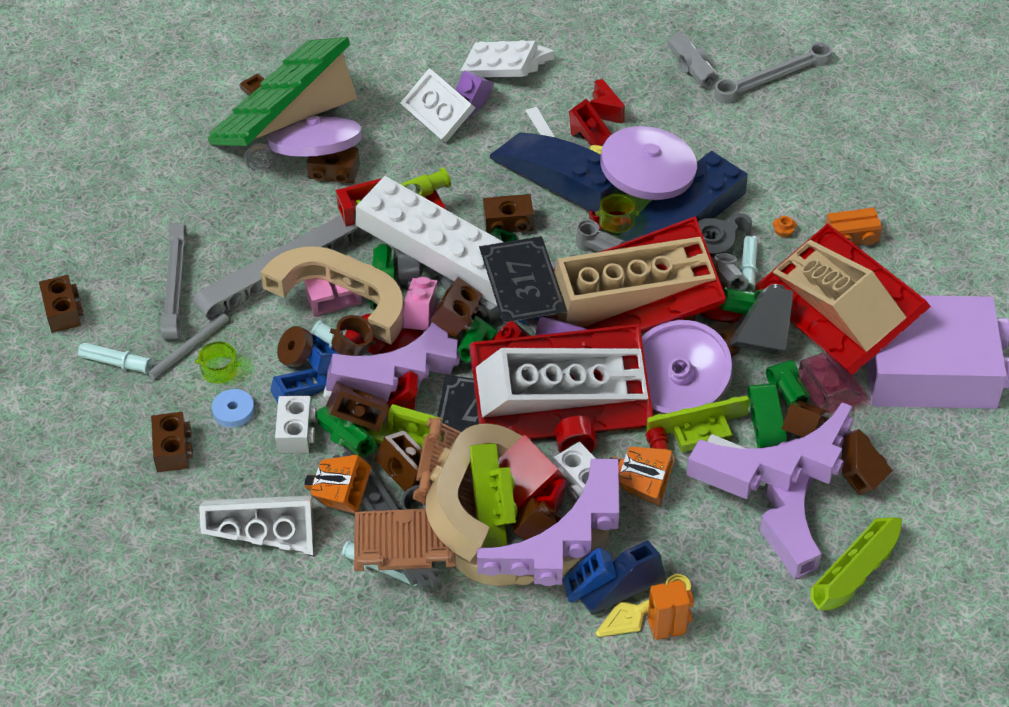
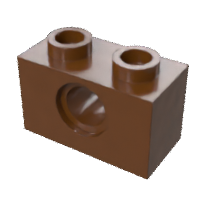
M351 147L332 154L308 156L306 162L308 179L354 184L360 165L358 148Z
M531 194L483 198L485 231L488 234H491L495 228L510 233L534 231V212Z
M339 382L335 383L326 404L330 415L378 432L389 410V406L384 398Z
M405 430L385 436L375 461L404 492L415 485H420L416 478L422 448Z

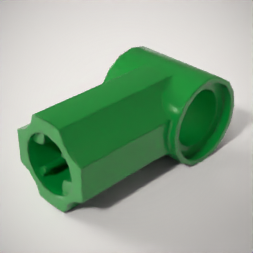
M725 287L723 291L726 300L719 307L724 311L745 314L746 316L762 290L751 293Z
M477 315L472 318L474 321L466 332L463 331L465 336L457 350L460 359L466 363L471 362L469 345L472 342L491 340L497 331L496 328Z
M793 360L766 368L768 383H775L776 388L788 406L798 401L810 402L811 396L801 382L799 370Z

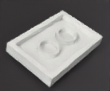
M520 40L475 43L460 72L463 74L465 70L481 77L524 76L538 48L536 41Z
M430 68L400 102L445 143L475 109L470 102Z

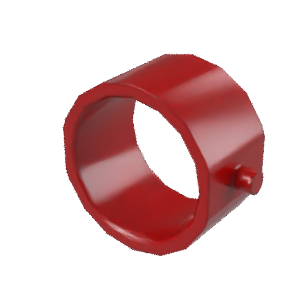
M571 416L561 420L556 425L555 435L560 453L578 442L590 453L597 447L594 423L591 419L585 416ZM583 435V436L578 437V438H570V437H573V436Z

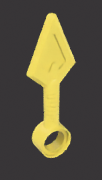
M675 574L666 581V585H668V582L681 580L684 582L686 590H691V583L684 575ZM649 599L638 605L622 601L618 602L596 631V636L603 637L640 631L643 616L648 612Z

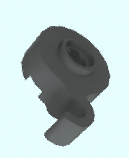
M737 213L731 216L729 222L715 218L698 220L710 256L715 259V255L721 253L732 255L735 248L737 230H743L747 236L751 235V217L747 214Z

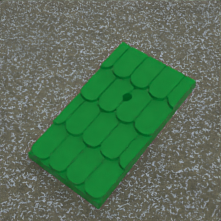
M338 37L307 40L282 61L283 65L260 83L261 86L235 106L232 109L233 113L209 132L210 136L207 137L209 144L247 146L258 137L357 99L343 52L351 45L349 38Z

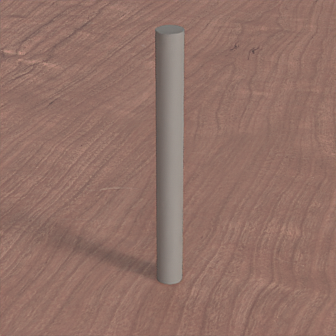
M225 313L221 314L149 370V377L155 380L228 323V316Z

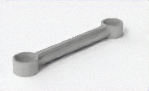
M815 42L810 46L808 53L737 81L721 79L715 84L714 97L720 103L729 104L737 99L738 93L811 64L825 66L831 61L832 47L825 42ZM721 90H729V91H732V92H730V93H725V92H722Z
M170 223L169 225L170 252L165 309L164 314L161 316L163 340L179 339L180 336L179 309L184 248L187 247L186 223Z

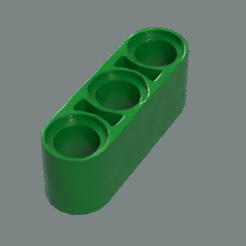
M775 383L748 385L747 396L750 400L749 408L757 448L778 446L782 442H786V431L782 429L784 421Z

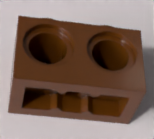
M69 275L39 281L51 333L81 326L79 316L84 314L81 302H75V299L80 297L76 283L71 284Z
M457 277L443 295L430 321L455 338L461 330L466 332L474 320L472 318L481 307L478 302L482 293Z
M803 401L792 403L789 406L782 429L805 437L829 420L830 411Z
M183 412L151 415L153 459L157 473L189 469L188 458H193L192 443H187V438L192 437L190 421L185 422Z

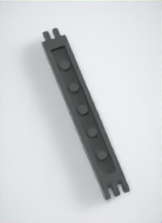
M349 451L343 453V457L351 455ZM371 468L360 504L364 511L398 510ZM433 562L432 568L401 569L412 586L417 584L421 591L428 589L426 580L432 588L438 586L436 578L438 570Z

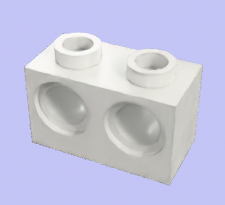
M279 396L275 431L277 453H309L310 443H315V428L311 427V424L316 422L317 410L316 406L311 405L310 396Z
M580 442L554 457V465L566 478V486L576 501L583 493L589 477L591 459H596Z

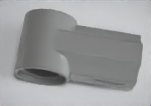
M585 219L578 223L576 246L582 251L594 250L601 252L625 243V241L600 230L599 225L593 220Z
M726 253L715 255V260L719 266L720 283L726 288L741 291L748 287V279L736 267L737 258Z

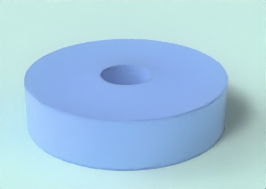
M240 389L223 391L213 400V417L217 423L225 427L242 426L254 415L253 399L247 392Z

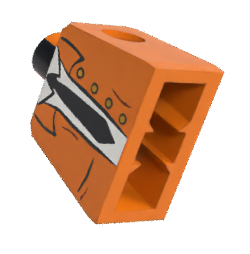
M629 447L625 459L614 456L610 457V459H618L619 485L622 490L655 505H661L675 462V457L671 450Z
M358 455L324 459L319 463L316 474H308L306 476L305 488L310 490L311 496L321 504L355 514V512L359 511L372 466Z

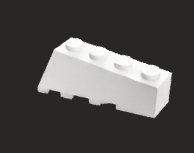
M311 495L203 501L199 506L201 534L232 540L238 539L252 542L253 544H264L279 547V549L295 550L313 555L314 514L313 497Z

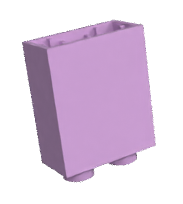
M920 295L931 307L867 362L871 406L997 409L1003 388L1009 389V357H1003L1002 351L1009 344L1008 318H997L994 297Z

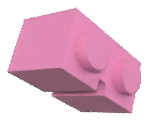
M427 277L412 279L409 291H407L404 299L403 328L427 330L430 327V319L437 308V280H430Z
M323 279L304 280L306 296L314 317L362 304L361 295Z

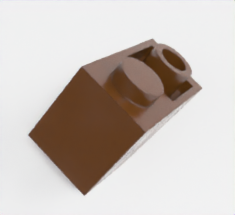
M857 429L843 436L842 460H844L842 475L858 495L873 491L893 470L887 464L886 459L871 444L868 436L860 429Z
M532 497L515 518L516 523H512L515 534L527 540L543 533L562 518L554 514V509L545 501L540 503Z

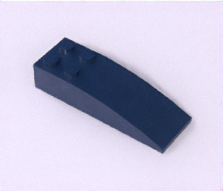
M519 132L490 154V159L598 215L608 210L627 194L615 187L604 175L600 164L601 154L556 137Z
M710 151L697 161L694 181L685 192L673 198L649 202L618 238L628 242L695 216L697 221L705 218H715L746 194L748 173L717 153Z

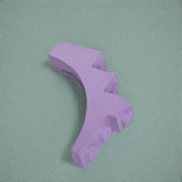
M432 322L421 337L409 345L392 352L373 356L333 354L327 372L326 390L332 391L335 383L339 382L384 398L388 402L390 393H395L398 378L409 371L418 375L417 388H420L422 379H427L429 371L451 375L453 367L458 366L460 361V355L457 351V340L451 339L450 334Z
M842 402L833 416L820 428L801 439L784 445L740 449L720 446L699 439L688 458L687 475L745 499L748 498L752 490L756 491L761 481L787 492L793 482L798 483L802 474L829 484L833 475L838 476L844 464V460L840 459L841 446L844 439L842 435L844 432L849 433L854 418L850 417L852 406Z
M782 442V443L779 444V445H784V444H787V443H789V442ZM804 474L801 475L798 483H792L788 492L768 484L766 497L774 508L762 515L760 525L761 533L794 579L819 569L821 552L812 539L806 522L804 506L805 496L815 478Z
M591 459L589 477L583 493L573 508L558 523L543 533L507 546L477 549L478 574L489 576L498 574L534 575V584H542L544 586L562 585L563 556H571L573 558L587 557L591 553V529H618V459Z

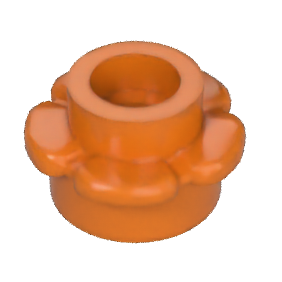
M781 216L773 221L774 231L780 237L791 236L797 227L795 220H792L789 216Z

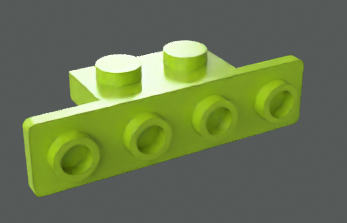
M748 396L733 397L728 400L706 403L689 409L683 408L667 414H657L647 419L646 433L656 427H663L667 434L673 432L681 453L693 450L699 439L708 441L711 434L732 441V432L726 420L748 415L750 400Z
M392 404L388 411V422H383L379 432L364 426L362 428L375 437V442L382 444L385 436L405 430L422 448L424 437L430 432V428L427 427V421L430 417L435 418L436 416Z
M495 443L471 445L470 458L476 517L478 521L489 526L482 546L484 548L507 546L505 525L516 523L515 518L517 516V505L513 500L514 477L511 474L510 467L499 468L497 445Z

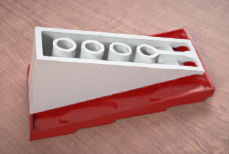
M639 324L472 342L469 345L479 424L499 425L521 436L526 435L530 440L556 438V425L561 420L571 416H585L591 419L594 423L595 433L647 427V419L653 417Z

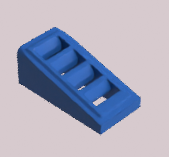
M311 334L313 337V347L308 360L318 374H327L332 355L338 353L334 348H329L328 343Z
M314 369L274 376L270 390L278 403L279 396H312L324 391L327 379L324 374H318ZM314 377L317 383L313 384L310 378Z
M601 547L595 549L563 577L569 602L573 603L617 577L609 552ZM574 581L576 582L577 586L575 589L573 588L572 582Z

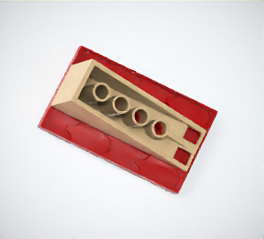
M696 216L601 252L558 258L556 267L553 269L568 311L554 314L555 319L587 330L639 324L642 334L660 324L675 320H685L686 317L717 308L719 305L724 304L726 300Z
M828 223L755 285V291L764 290L771 284L784 285L786 290H792L790 323L850 375L857 372L861 366L865 365L880 352L881 348L883 349L901 331L903 332L931 307L922 296Z

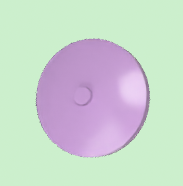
M310 116L269 133L267 138L269 148L276 153L289 156H319L351 148L360 142L362 135L361 126L353 120L331 116Z
M648 126L628 127L615 132L605 141L600 157L602 171L615 187L632 196L650 200L669 199L682 194L693 183L697 170L696 157L692 149L682 139L668 131Z
M675 320L660 324L641 337L652 411L654 413L667 414L683 408L689 409L706 403L719 402L723 398L731 383L733 364L726 342L715 330L696 321Z

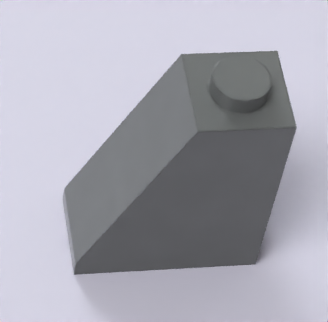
M771 284L762 290L731 338L729 346L772 354H780L786 351L793 291L786 290L785 286L780 284Z

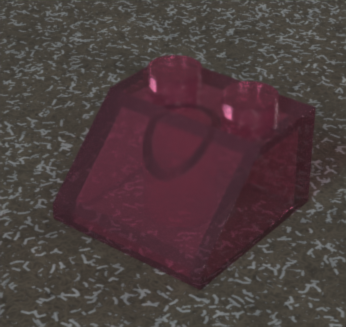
M823 352L800 360V380L810 394L815 406L830 411L831 414L838 409L842 402L853 406L869 399L855 377L833 361L826 353Z

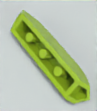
M875 518L811 587L810 600L818 610L836 609L854 597L856 589L866 582V577L882 564V560L886 561L892 554L901 531L902 518Z

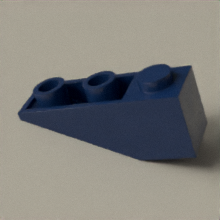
M648 540L623 551L613 561L617 577L579 599L592 615L649 589L651 586L666 581L661 554Z

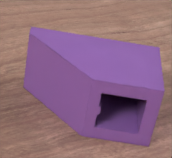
M464 70L455 90L475 107L467 117L468 119L486 103L494 83Z

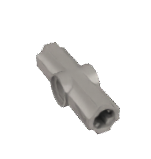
M681 32L673 34L672 38L668 40V47L677 56L680 68L684 73L690 72L701 87H712L718 81L719 75L708 63L704 49L701 47L696 48L686 35Z

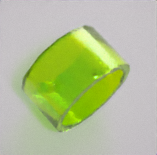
M610 194L600 201L599 211H595V216H599L600 226L604 230L613 233L630 230L635 225V216L639 215V211H635V201L624 194ZM621 211V212H624V213H626V214H624V215H611V214H609V212Z
M222 341L206 344L199 351L198 359H195V364H199L202 377L214 384L232 380L237 375L238 367L242 365V362L237 360L234 347ZM216 357H225L231 360L228 365L222 368L214 369L206 366L207 362Z

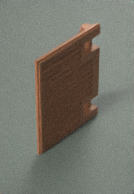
M430 417L427 421V427L430 428V432L424 437L416 478L420 485L413 494L414 500L425 505L428 491L433 482L429 479L436 465H441L437 460L445 447L449 449L461 433L443 424L438 417ZM440 433L442 434L441 442L438 441L440 438ZM470 460L458 488V499L464 510L477 519Z
M426 509L355 512L354 571H364V565H378V571L432 568V562L446 561V567L456 566V553L450 550L437 537L428 521Z

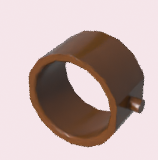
M357 315L342 317L338 321L336 328H331L329 332L333 334L331 344L340 355L363 356L367 353L369 346L375 345L376 342L373 340L374 329L365 318ZM353 330L363 337L365 343L353 344L342 337L340 331Z

